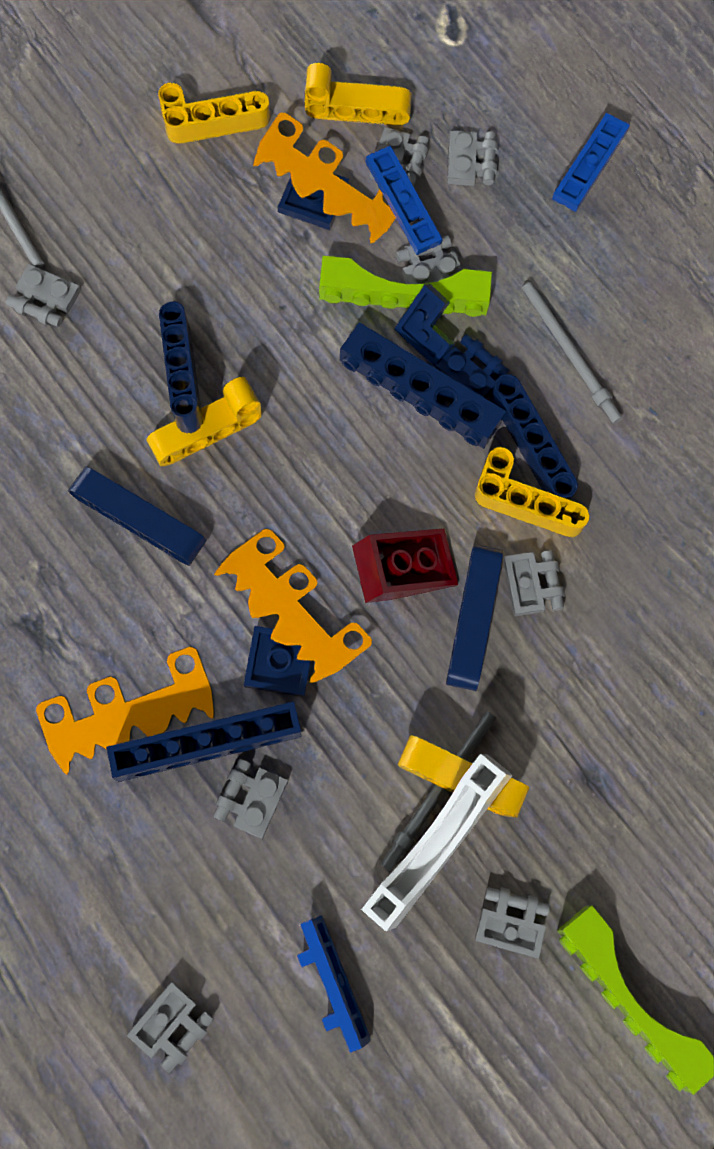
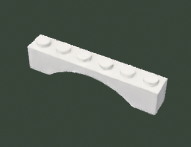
M480 754L461 778L450 799L427 832L396 869L380 884L361 910L385 931L396 928L513 774L489 755Z

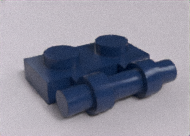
M466 334L460 343L467 350L462 353L454 347L435 368L486 398L493 391L496 382L491 376L494 373L499 376L508 374L510 369L503 364V360L498 355L493 356L488 352L479 339L474 340ZM475 357H478L487 365L483 370L472 362Z

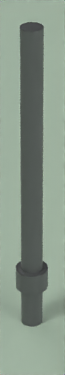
M486 711L456 756L466 761L469 759L496 720L493 714ZM437 785L433 787L403 832L399 831L393 839L394 845L380 863L383 868L391 872L404 851L408 853L415 842L413 838L447 790Z

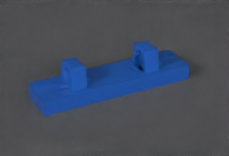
M606 113L555 190L552 200L576 212L627 134L630 124Z
M391 145L366 156L365 163L415 254L419 255L441 245L443 239ZM419 219L417 223L410 226V222Z
M321 915L300 924L309 950L298 954L297 957L301 967L315 962L334 1010L333 1013L322 1018V1022L326 1031L340 1026L351 1053L363 1048L372 1040Z

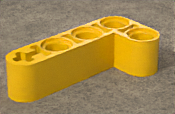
M313 63L308 66L305 86V112L309 117L389 125H403L409 122L412 95L408 89L396 86L332 82V71L329 66L323 63Z
M166 83L158 91L168 139L174 143H186L266 127L270 121L269 98L260 91L187 104L185 103L183 91L178 84Z
M238 377L228 382L223 388V398L201 408L203 422L197 431L192 433L181 432L174 421L155 430L147 437L146 441L160 466L171 465L254 424L260 419L262 415L261 404L246 377Z
M497 447L490 451L475 490V499L479 505L567 537H575L582 532L590 516L585 506L509 479L514 463L513 454L510 450L503 447ZM501 461L505 468H496L492 462ZM490 486L494 488L496 494L489 495L485 493L483 487ZM518 496L522 498L524 504L517 505L513 503L511 497ZM539 506L548 507L552 514L545 515L541 513ZM559 512H562L560 519L556 518ZM571 517L576 518V519H575V523H576V524H573V523L571 522V520H572Z
M410 735L397 765L453 793L461 778L473 763L428 741ZM511 778L487 810L502 816L518 818L529 786Z

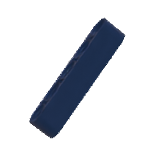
M172 301L165 303L159 310L170 408L178 429L184 433H192L201 427L203 418L191 331L183 305Z
M511 374L501 375L496 380L492 391V403L506 411L503 422L541 489L571 500L578 488L574 474L518 378ZM500 389H508L512 394L505 395ZM513 413H522L526 419H518ZM527 437H535L540 443L533 444ZM541 461L551 462L554 468H545ZM555 486H564L568 493L562 494L558 492Z
M85 466L68 489V492L81 503L187 566L192 564L207 541L206 538L191 527L90 467Z
M473 544L446 685L477 691L503 558V550Z

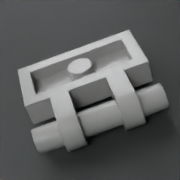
M384 127L377 151L391 145L414 187L415 181L420 178L422 172L420 168L422 160L426 158L428 153V138L419 136L417 143L409 144L410 134ZM404 157L411 158L410 164H402ZM369 172V179L375 180L371 172Z
M450 130L447 184L474 186L475 176L483 177L485 185H492L494 183V176L497 174L495 154L498 152V143L495 141L494 132L485 133V141L477 142V132ZM476 155L484 156V162L476 163Z
M448 235L442 237L441 245L419 255L415 254L411 244L406 245L405 249L395 253L398 263L406 260L409 261L410 266L403 267L402 275L406 284L436 282L463 270L455 251L444 254L442 249L451 246V240ZM428 253L432 254L433 258L422 262L419 259V256Z
M28 264L15 286L17 292L23 296L18 298L9 295L6 305L14 308L16 313L23 316L28 314L38 318V322L44 325L52 324L59 327L63 318L56 314L57 310L68 314L81 289L75 283ZM36 300L46 305L41 308L33 303Z
M553 551L542 552L543 562L536 563L534 552L504 556L503 563L514 616L544 612V600H551L553 611L564 609L562 598L565 597L563 587L559 585L557 575L559 565L558 561H554ZM539 574L546 576L548 588L541 589Z
M239 759L235 770L231 769L228 776L230 781L223 796L219 795L216 802L218 807L213 818L225 822L229 811L238 815L233 827L263 840L288 780L260 767L254 779L248 777L246 774L251 764ZM241 785L250 788L243 805L234 802Z
M487 887L484 899L496 902L495 912L482 909L474 941L539 959L546 926L534 923L536 914L547 917L550 904L538 901V897L528 895L523 897L512 894L510 889L500 887L498 890ZM507 906L524 910L523 919L506 915Z
M171 982L128 1033L127 1037L150 1058H153L160 1048L168 1055L160 1066L170 1074L177 1064L182 1065L187 1059L188 1055L186 1053L195 1042L205 1037L208 1033L206 1029L213 1022L214 1018L204 1011L197 1020H194L189 1013L197 1003L174 982ZM182 1024L188 1031L177 1044H174L169 1037Z

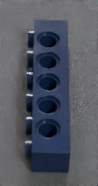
M360 322L340 348V361L345 368L366 376V379L372 385L384 387L390 391V394L399 401L405 400L410 403L417 412L438 420L444 429L456 431L463 436L466 442L473 446H480L485 449L504 419L506 413L504 409ZM373 355L376 356L378 360L369 361L365 357ZM392 370H398L402 373V375L394 376L389 372ZM420 384L425 386L426 390L418 391L413 386ZM446 399L451 405L443 406L438 400ZM471 414L476 420L467 421L462 415Z
M293 701L107 746L106 749L112 778L117 782H122L301 738L302 735Z

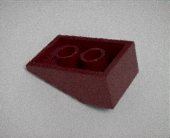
M444 528L370 534L352 545L365 603L389 601L458 585Z

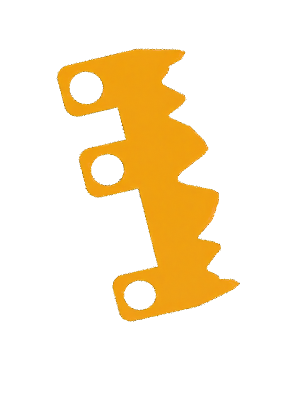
M279 113L259 143L254 166H259L262 162L272 161L274 162L278 177L290 172L292 185L301 198L307 197L318 190H323V211L325 214L341 216L352 213V226L367 224L371 232L370 243L372 244L390 228L396 218L390 206L384 203L381 190L379 189L372 200L334 175L333 172L343 158V152L327 140H320L309 157L295 149L293 145L302 133L303 125L290 115ZM283 120L292 122L296 129L294 135L289 137L282 135L278 130V124ZM323 147L331 148L336 155L335 161L330 164L322 162L318 155L319 150Z
M264 529L230 553L214 575L236 574L235 590L251 589L248 606L252 618L272 614L279 615L278 622L271 634V639L284 645H301L302 647L298 652L297 659L315 661V672L310 678V683L319 681L337 673L371 646L372 639L357 623L348 624L333 637H330L298 602L299 599L317 586V579L301 564L295 565L277 579L265 564L280 554L285 546L272 530ZM263 537L272 538L276 543L275 550L269 554L259 552L257 549L258 540ZM297 572L304 573L309 580L307 587L302 590L292 588L289 583L292 574ZM356 631L361 634L363 643L359 648L349 649L345 646L343 638L347 632Z
M187 647L171 653L167 657V663L175 684L126 703L119 684L114 677H107L90 684L87 687V695L94 715L74 722L67 699L63 696H57L39 703L36 707V713L49 751L66 775L68 774L69 762L76 752L88 759H92L95 744L106 749L107 746L128 742L132 726L138 727L148 737L161 734L167 730L172 715L176 716L181 722L186 723L192 708L203 710L208 717L213 719L212 690L197 650L193 647ZM189 655L194 659L195 666L190 673L182 674L176 670L175 661L179 656ZM101 685H109L114 689V699L108 704H100L95 699V691ZM51 704H59L64 709L63 719L55 724L49 723L44 717L45 709Z

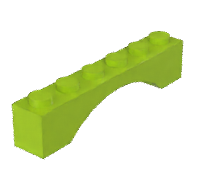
M322 256L319 300H325L329 303L350 302L358 306H366L368 304L381 305L387 309L396 307L409 308L423 286L431 284L450 302L442 314L454 312L477 317L487 314L490 303L492 272L463 269L453 276L440 281L425 284H403L375 276L360 267L351 258Z
M592 905L583 907L557 929L558 933L562 936L559 939L560 944L571 956L574 953L583 963L580 966L583 973L591 982L597 980L604 989L601 995L613 1009L616 1007L620 1009L625 1016L622 1020L625 1026L634 1036L639 1034L647 1043L644 1047L645 1051L657 1064L662 1062L669 1071L666 1074L667 1079L679 1092L684 1090L694 1095L714 1077V1056L701 1040L686 1037L667 1029L651 1018L636 1002L626 987L618 968L614 950L613 931Z

